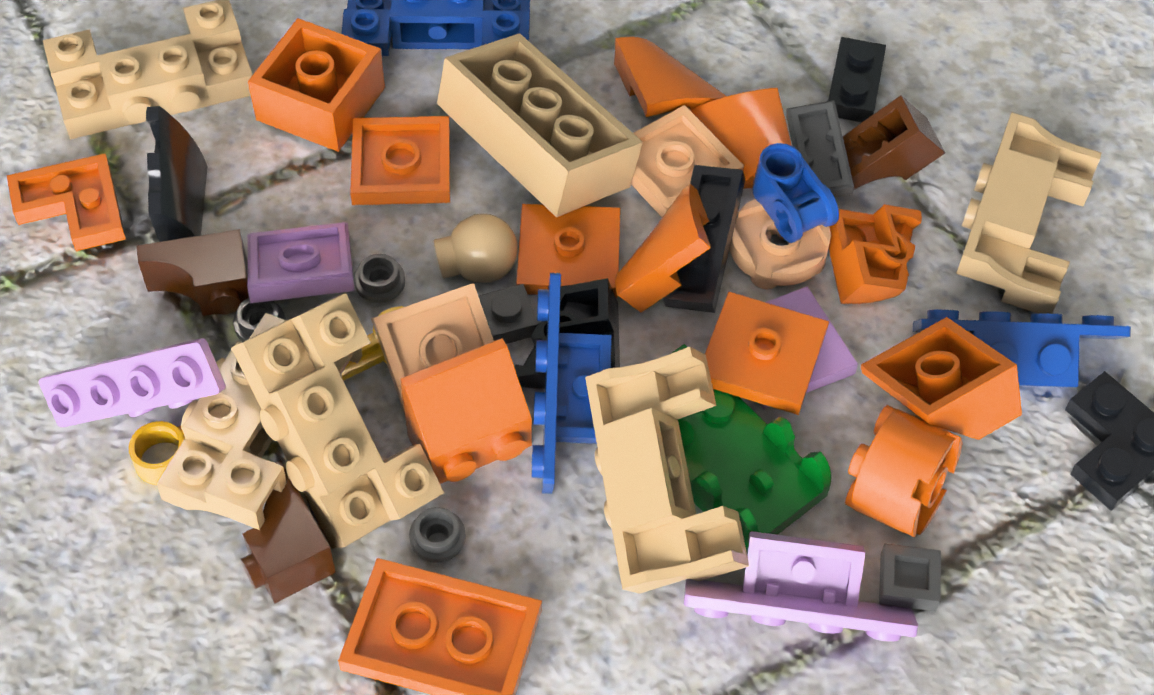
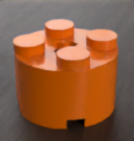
M886 405L876 421L874 427V435L876 436L871 445L860 444L850 462L848 474L856 477L847 493L845 505L904 534L916 537V534L921 535L925 531L945 496L947 490L942 487L947 472L953 474L955 472L962 449V438L946 429L930 425L923 419L900 409Z

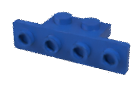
M550 273L548 289H538L537 321H547V339L536 340L535 372L545 373V392L534 393L533 424L544 425L543 445H533L531 478H542L541 493L543 494L553 493L556 442L597 444L585 377L611 368V335L559 333L561 273Z
M936 309L927 310V319L913 321V332H920L948 317L1017 364L1019 386L1078 387L1079 338L1121 339L1131 337V326H1114V316L1104 315L1082 316V324H1062V314L1036 313L1030 314V322H1011L1010 312L986 311L979 312V320H959L958 310Z

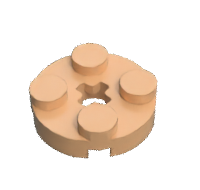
M756 199L749 201L741 208L735 223L730 253L736 265L745 274L750 276L755 286L762 289H773L777 285H796L822 272L831 238L829 227L819 225L804 232L800 240L794 243L788 242V245L780 246L771 242V235L777 234L780 239L784 238L778 232L773 220Z

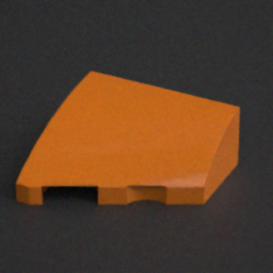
M640 37L615 38L614 65L629 96L636 95L646 117L674 111L684 105L691 110L707 102L726 97L725 94L653 42Z
M778 88L742 92L707 102L690 110L744 165L745 184L743 189L753 188L759 157L763 149L776 143L792 146Z
M689 184L682 190L653 231L616 275L615 286L617 295L640 313L680 287L681 283L677 271L711 248L703 225L709 222L698 190L693 185Z
M886 204L874 214L838 209L839 220L836 224L829 226L831 232L829 253L841 304L872 303L900 295L906 289L909 276L907 262L913 258L916 246L911 243L913 229L922 221L921 211Z

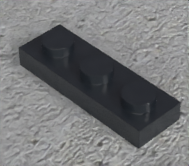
M694 165L690 184L698 190L709 222L703 225L711 248L677 271L681 286L665 296L663 301L666 307L715 313L745 184V176L743 170Z

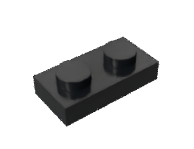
M841 37L828 101H835L838 118L863 122L874 114L886 45Z

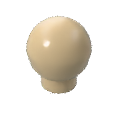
M474 214L460 221L452 230L451 236L433 240L443 279L461 275L464 279L475 283L497 281L511 270L518 252L517 240L513 230L505 221L491 214Z

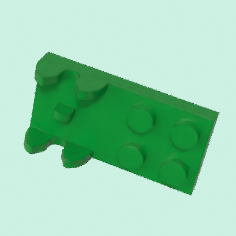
M683 344L672 353L685 349L687 346ZM713 389L716 406L678 419L694 503L703 512L720 506L738 511L747 552L750 532L778 535L826 498L831 486V470L827 459L821 452H810L804 458L796 452L794 448L795 435L787 419L777 417L767 424L740 397Z

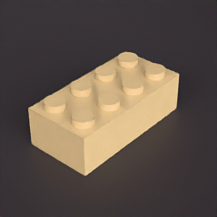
M520 33L445 57L437 105L553 215L559 217L630 188L643 142Z

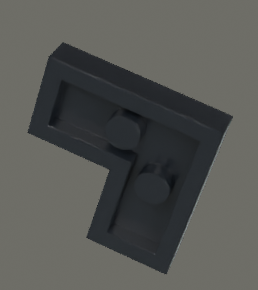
M1104 371L1070 399L1065 411L1101 441L1098 446L1075 464L1070 475L1112 511L1154 475V412Z

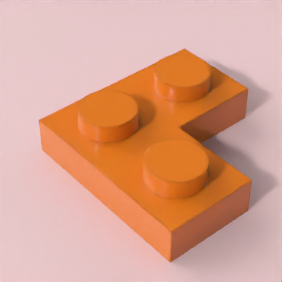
M106 153L6 175L12 210L18 225L66 214L71 240L76 251L126 240Z

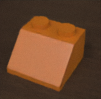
M948 317L861 364V370L865 376L926 423L980 440L1022 415L1017 364Z
M503 338L400 379L408 438L412 445L421 444L440 484L446 481L457 482L470 476L477 468L496 460L507 461L520 455L525 448L532 446V418L508 347Z

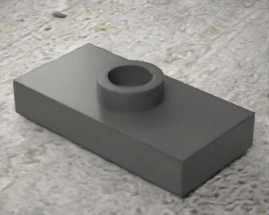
M835 101L787 108L786 118L792 146L802 154L803 159L819 180L830 189L834 197L853 194L854 185Z

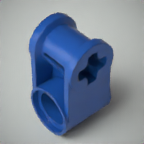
M782 143L772 144L763 149L759 157L753 182V195L773 220L780 235L787 242L794 243L800 240L803 233L819 225L829 227L836 224L839 220V210L835 197L830 189L819 180L803 159L802 154L795 147Z

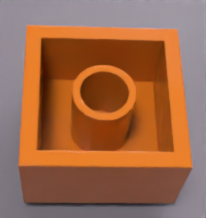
M297 18L248 80L256 120L339 152L353 133V118H364L385 89L381 48Z

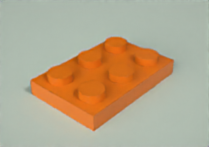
M377 558L338 660L340 670L431 695H516L542 612V600Z

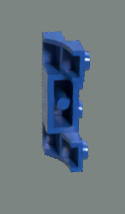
M348 0L347 9H344L341 34L381 48L382 56H389L391 34L393 49H473L519 33L529 41L530 0Z

